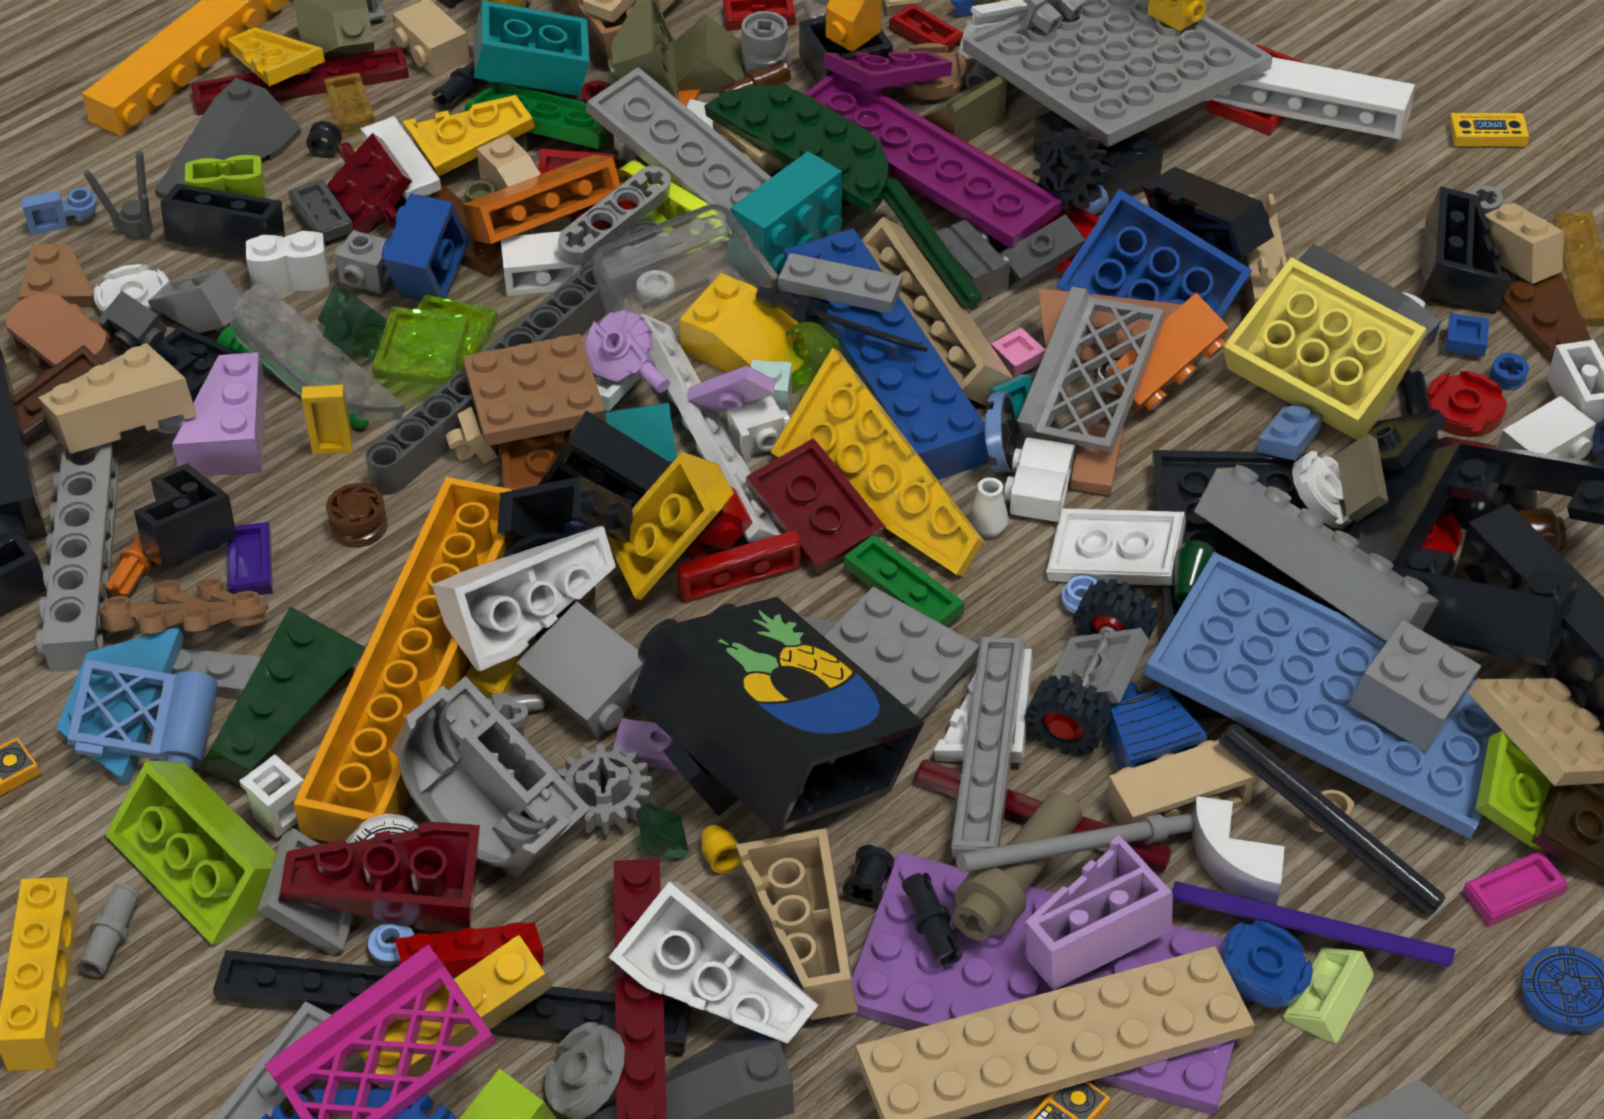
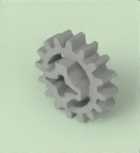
M601 743L597 745L596 752L591 754L583 747L580 749L581 758L579 760L568 756L565 759L566 769L557 770L562 779L591 808L574 825L585 822L586 833H591L595 826H602V831L606 835L610 833L611 825L617 824L624 831L627 829V819L629 817L640 821L642 819L641 808H650V794L653 793L652 776L648 775V765L646 762L638 763L635 751L623 756L621 745H616L612 752H605V747ZM602 784H605V793H601Z

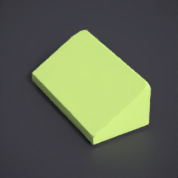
M1322 947L1312 964L1313 972L1310 985L1296 1003L1288 1006L1283 1017L1286 1022L1319 1038L1337 1043L1369 987L1374 974L1363 951Z

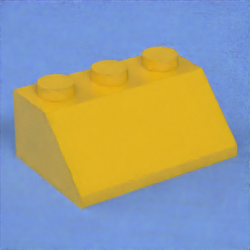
M681 452L632 508L633 522L631 524L630 542L621 543L609 536L607 537L609 546L634 598L642 600L733 495V491L718 464Z

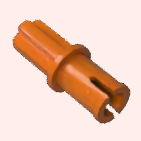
M139 534L130 548L121 552L119 557L120 563L106 584V590L113 597H129L141 576L148 574L152 568V560L142 551Z

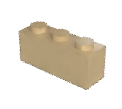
M1208 740L1195 748L1177 754H1165L1156 761L1137 767H1126L1110 775L1106 804L1119 826L1137 823L1141 817L1161 814L1165 818L1183 814H1191L1193 816L1196 796L1233 801V809L1251 802L1256 776L1253 771L1222 747L1219 740Z

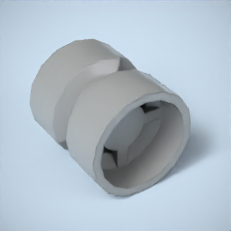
M758 11L744 18L742 22V61L745 72L752 69L757 72L781 59L788 66V49L786 45L788 27L787 21L783 16L775 12Z

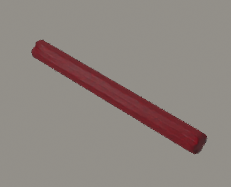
M925 759L921 761L917 768L915 782L921 786L958 799L962 772ZM1007 789L1004 816L1026 823L1043 801ZM1082 816V820L1071 834L1112 826ZM1142 840L1127 843L1152 870L1162 873L1167 869L1172 855L1170 847L1159 843L1145 844ZM1110 846L1097 848V850L1106 853Z

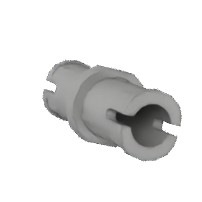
M121 883L116 884L112 888L100 916L93 918L89 927L91 936L77 964V968L82 973L95 978L101 977L107 969L116 946L124 942L128 933L127 922L140 896L139 892L133 887Z

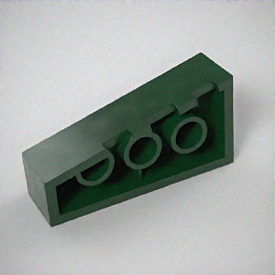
M290 606L200 767L240 788L239 780L263 764L278 746L299 727L305 718L346 678L362 658L366 647Z

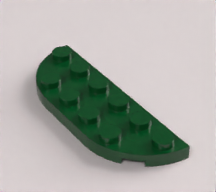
M754 85L735 90H726L704 105L706 117L787 165L809 151L842 171V198L871 215L884 199L887 190L886 184L889 168L887 156L881 143L863 127L810 96L791 89L787 85Z

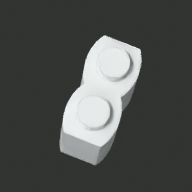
M300 231L286 237L261 235L246 241V261L254 294L276 295L291 289L296 291H315L330 285L329 265L323 233Z
M1027 437L1023 449H1015L1012 472L1016 474L1015 477L1008 476L1004 491V500L1011 502L1010 514L1059 522L1061 509L1064 506L1073 471L1075 445Z

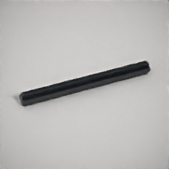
M1233 723L1223 732L1219 739L1222 747L1423 913L1430 916L1442 905L1445 900L1444 893L1238 724Z

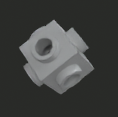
M353 230L345 242L337 247L334 256L335 265L338 267L340 283L382 294L392 279L382 260V248L387 239Z

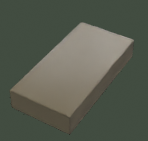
M1368 433L1336 454L1347 517L1355 522H1359L1388 502L1378 442L1376 438Z

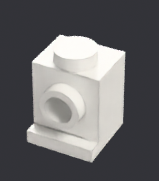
M772 396L744 404L738 409H727L728 433L745 464L751 462V455L772 450L790 419L785 409L780 410Z
M273 755L239 780L241 787L247 792L253 818L275 838H278L297 823L293 803L304 779L278 756Z

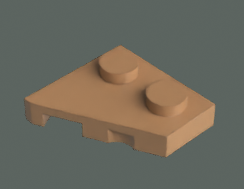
M32 244L18 296L19 300L35 294L54 293L58 294L69 304L75 303L79 307H96L94 293L70 244Z

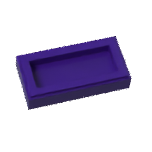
M269 522L235 526L237 537L227 541L229 593L236 594L243 591H254L259 595L273 594L272 548Z

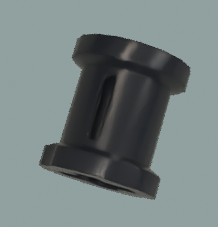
M863 845L857 849L854 872L852 876L846 878L842 888L845 896L852 902L861 906L873 907L879 905L883 898L884 891L882 886L886 876L892 872L895 859L891 853L883 848Z

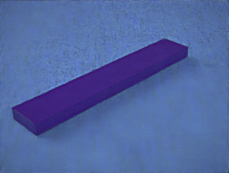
M1174 881L1172 892L1173 900L1258 921H1266L1274 925L1446 967L1453 963L1454 948Z

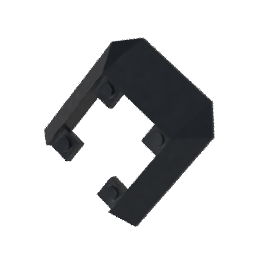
M1443 437L1426 444L1405 469L1383 472L1388 502L1359 522H1354L1348 534L1359 542L1357 547L1367 554H1378L1389 560L1393 564L1392 570L1402 577L1410 576L1424 583L1429 588L1427 593L1439 601L1422 631L1444 644L1547 666L1564 634L1561 622L1578 591L1576 578L1533 570L1522 592L1449 577L1455 566L1452 553L1423 548L1421 546L1449 496L1489 504L1499 484L1570 496L1572 499L1567 506L1570 519L1604 525V464ZM1339 610L1340 614L1354 620L1353 618Z

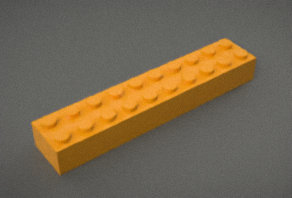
M451 477L445 478L293 803L299 830L305 836L327 842L339 840L346 842L350 834L352 835L360 827L359 825L368 818L383 814L404 815L411 795L403 780L399 760L390 748L398 736L406 716L443 685L449 691L463 679L470 660L444 624L432 584L471 568L502 559L507 549L516 543L497 533L500 493L513 489Z

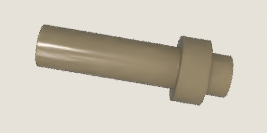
M1050 793L1008 845L1071 834L1082 820L1083 814L1079 804L1065 793ZM1052 857L971 871L955 892L957 908L953 912V920L957 928L967 937L977 941L986 940L991 934L1002 935L1007 933L1026 909L1024 892Z

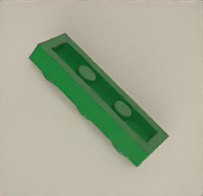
M874 534L844 556V568L870 588L875 587L946 627L964 614V601Z

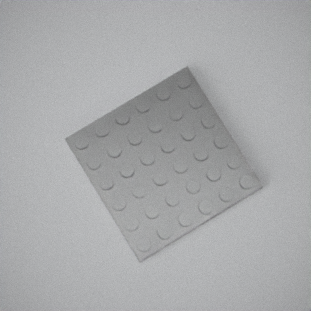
M1085 0L1086 4L1081 15L1072 21L1061 11H1058L1063 16V19L1057 29L1048 35L1036 25L1025 30L1019 24V20L1027 15L1028 10H1025L963 38V51L998 75H1001L1004 79L1079 129L1090 132L1091 137L1098 138L1100 143L1106 147L1114 145L1271 69L1272 56L1206 15H1204L1203 19L1181 31L1170 27L1148 15L1149 0Z

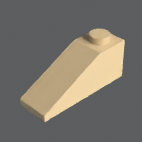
M509 134L477 148L480 180L492 183L497 191L541 175L529 154ZM565 215L528 231L531 234L560 232L570 225L571 221Z

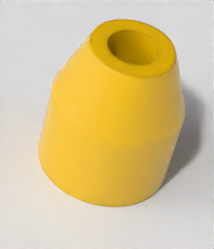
M716 824L706 827L701 833L702 854L711 869L716 873L723 874L736 869L740 865L735 846L739 843L733 833Z

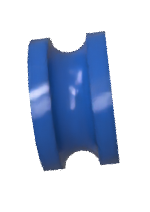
M1500 354L1493 362L1490 379L1497 383L1501 389H1519L1526 381L1529 365L1524 358L1517 354Z

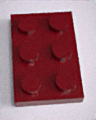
M814 438L746 476L745 485L782 532L796 531L800 539V554L816 575L844 559L846 554L873 534L878 538L885 534L886 526Z

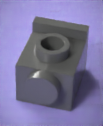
M123 291L118 294L97 320L100 326L108 331L111 339L114 340L116 338L129 349L147 343L152 349L156 350L155 344L163 339L168 331L158 314Z

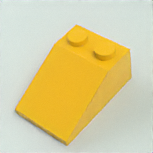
M720 273L679 319L680 345L685 354L727 373L744 366L751 367L752 360L791 362L793 381L819 351L821 342L782 309H773L756 301V292L758 290L756 287Z

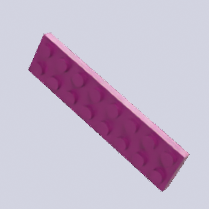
M832 73L804 92V94L853 121L875 136L885 150L891 176L963 220L966 219L970 224L1011 249L1019 241L1033 234L1061 212V199L880 92L864 91L860 88V84L837 73Z

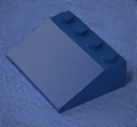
M1118 189L1061 277L1056 288L1061 291L1070 292L1073 286L1087 289L1089 294L1183 304L1197 293L1223 320L1247 283L1252 269L1121 189Z

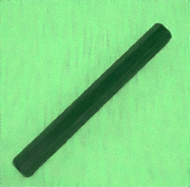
M888 177L884 200L962 308H970V310L978 308V304L982 301V294L898 179Z

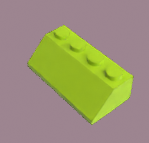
M146 760L107 829L105 836L211 944H219L261 914L257 912L276 852L185 762Z

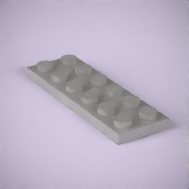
M639 67L587 101L585 111L650 166H659L666 169L670 174L671 182L721 211L728 217L730 222V208L772 178Z

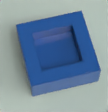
M1450 313L1447 324L1445 351L1484 357L1488 342L1489 319Z

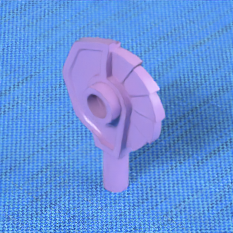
M622 310L615 314L610 312L600 324L594 321L584 345L593 374L614 382H622L637 375L644 378L658 393H663L668 389L670 381L653 366L655 362L649 355L650 350L653 351V341L650 335L653 332L643 321L645 318L631 313L629 310Z

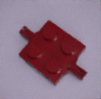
M374 133L358 147L356 152L350 143L344 142L340 144L343 149L338 147L337 153L345 164L333 176L327 186L352 221L353 229L367 234L383 218L388 223V226L394 229L398 212L395 209V205L401 194L413 182L384 140Z

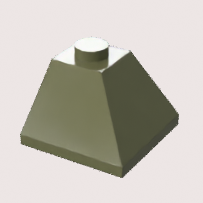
M293 0L301 42L323 48L325 60L375 51L366 0Z

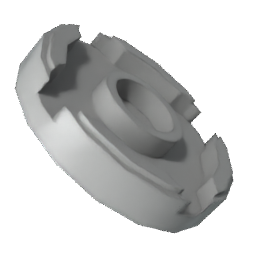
M586 1022L573 1029L560 1042L555 1051L560 1055L556 1065L549 1064L545 1074L544 1090L548 1105L569 1119H583L595 1113L609 1099L619 1082L624 1066L625 1047L621 1036L606 1025Z

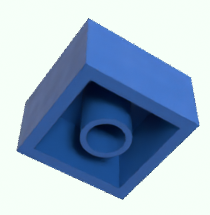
M410 193L405 205L399 208L396 215L394 232L391 239H387L382 248V260L400 296L439 306L444 305L469 244L468 237L453 203Z

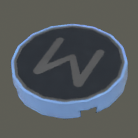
M995 392L987 400L989 404L994 403L993 409H987V414H985L986 449L989 457L996 458L997 463H992V470L997 474L1012 473L1013 457L1017 448L1016 415L1010 394L1008 392Z

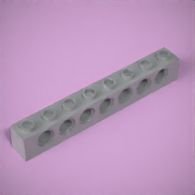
M119 432L121 436L119 440L72 454L60 443H57L56 446L60 472H54L53 487L57 502L50 504V519L54 531L47 534V552L51 559L50 564L43 567V580L47 596L40 598V616L44 625L43 629H38L36 632L38 654L45 655L50 672L80 670L87 652L104 648L106 630L102 628L100 609L104 607L103 601L109 598L106 584L111 575L123 432Z

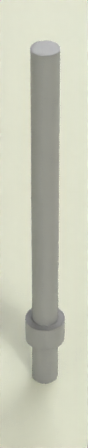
M1161 814L1141 817L1137 823L960 853L957 855L956 863L961 872L991 868L1108 847L1118 834L1127 843L1142 840L1145 844L1165 841L1169 835L1192 832L1195 828V820L1191 814L1166 818Z

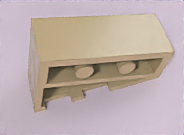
M147 343L139 347H133L127 350L125 354L103 365L95 366L84 375L68 383L60 384L53 388L52 391L38 397L51 435L70 454L121 439L119 432L145 425L146 430L149 431L159 428L158 421L183 414L186 420L197 416L185 377Z

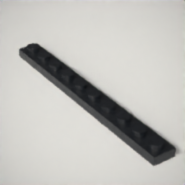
M225 950L213 992L215 999L219 1001L298 1010L306 1001L327 1013H335L394 969ZM552 987L490 1031L564 1039L573 1029L586 1022H596L600 1025H606L616 1032L615 993ZM664 999L665 1051L685 1053L692 1015V1006L688 1005V1003Z

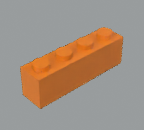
M591 155L462 204L473 240L493 244L594 205L621 184L613 157Z

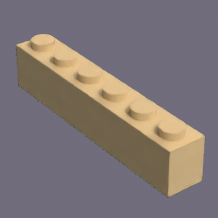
M882 217L862 239V242L884 273L903 276L899 297L967 398L989 407L991 405L987 401L990 396L989 388L1013 378L908 231Z

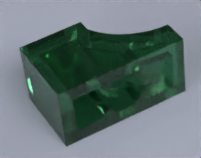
M337 286L332 287L318 317V321L326 327L322 335L324 338L347 355L379 358L394 326L391 321L345 288Z

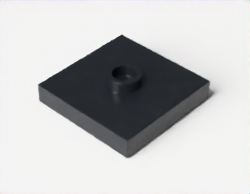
M1440 410L1381 420L1370 429L1368 434L1376 438L1378 442L1383 472L1405 469L1446 422Z

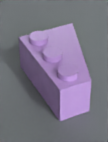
M259 352L218 355L193 403L197 416L184 420L172 443L177 467L188 463L203 476L262 472L266 385Z
M1118 834L1110 842V849L1096 862L1090 860L1082 868V875L1069 888L1061 887L1025 921L1027 960L1050 988L1055 990L1171 932L1173 892Z

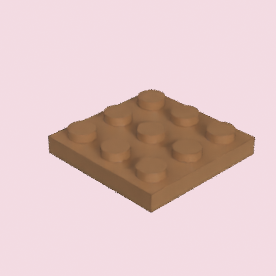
M580 334L560 336L554 339L462 356L465 374L486 446L571 430L586 410L606 422L605 408Z

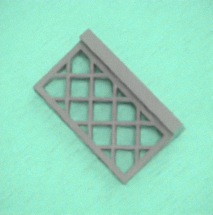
M1072 286L1017 420L1025 439L1027 437L1040 440L1048 439L1113 453L1165 321L1166 314L1164 309L1090 297L1087 289ZM1097 311L1112 313L1116 318L1115 321L1098 330H1095L1092 325ZM1139 319L1151 320L1148 330L1132 337L1126 327ZM1122 329L1128 340L1107 351L1101 339ZM1097 342L1103 353L1082 364L1078 358L1081 350ZM1134 349L1137 354L1135 363L1119 371L1113 359ZM1109 363L1115 374L1093 384L1087 373ZM1083 376L1089 388L1068 398L1065 393L1067 384ZM1120 383L1124 389L1121 398L1105 405L1099 394ZM1095 396L1101 408L1080 419L1074 407ZM1067 410H1070L1076 421L1062 429L1050 427L1054 417ZM1107 417L1110 426L1105 438L1088 434L1085 429L1086 427Z

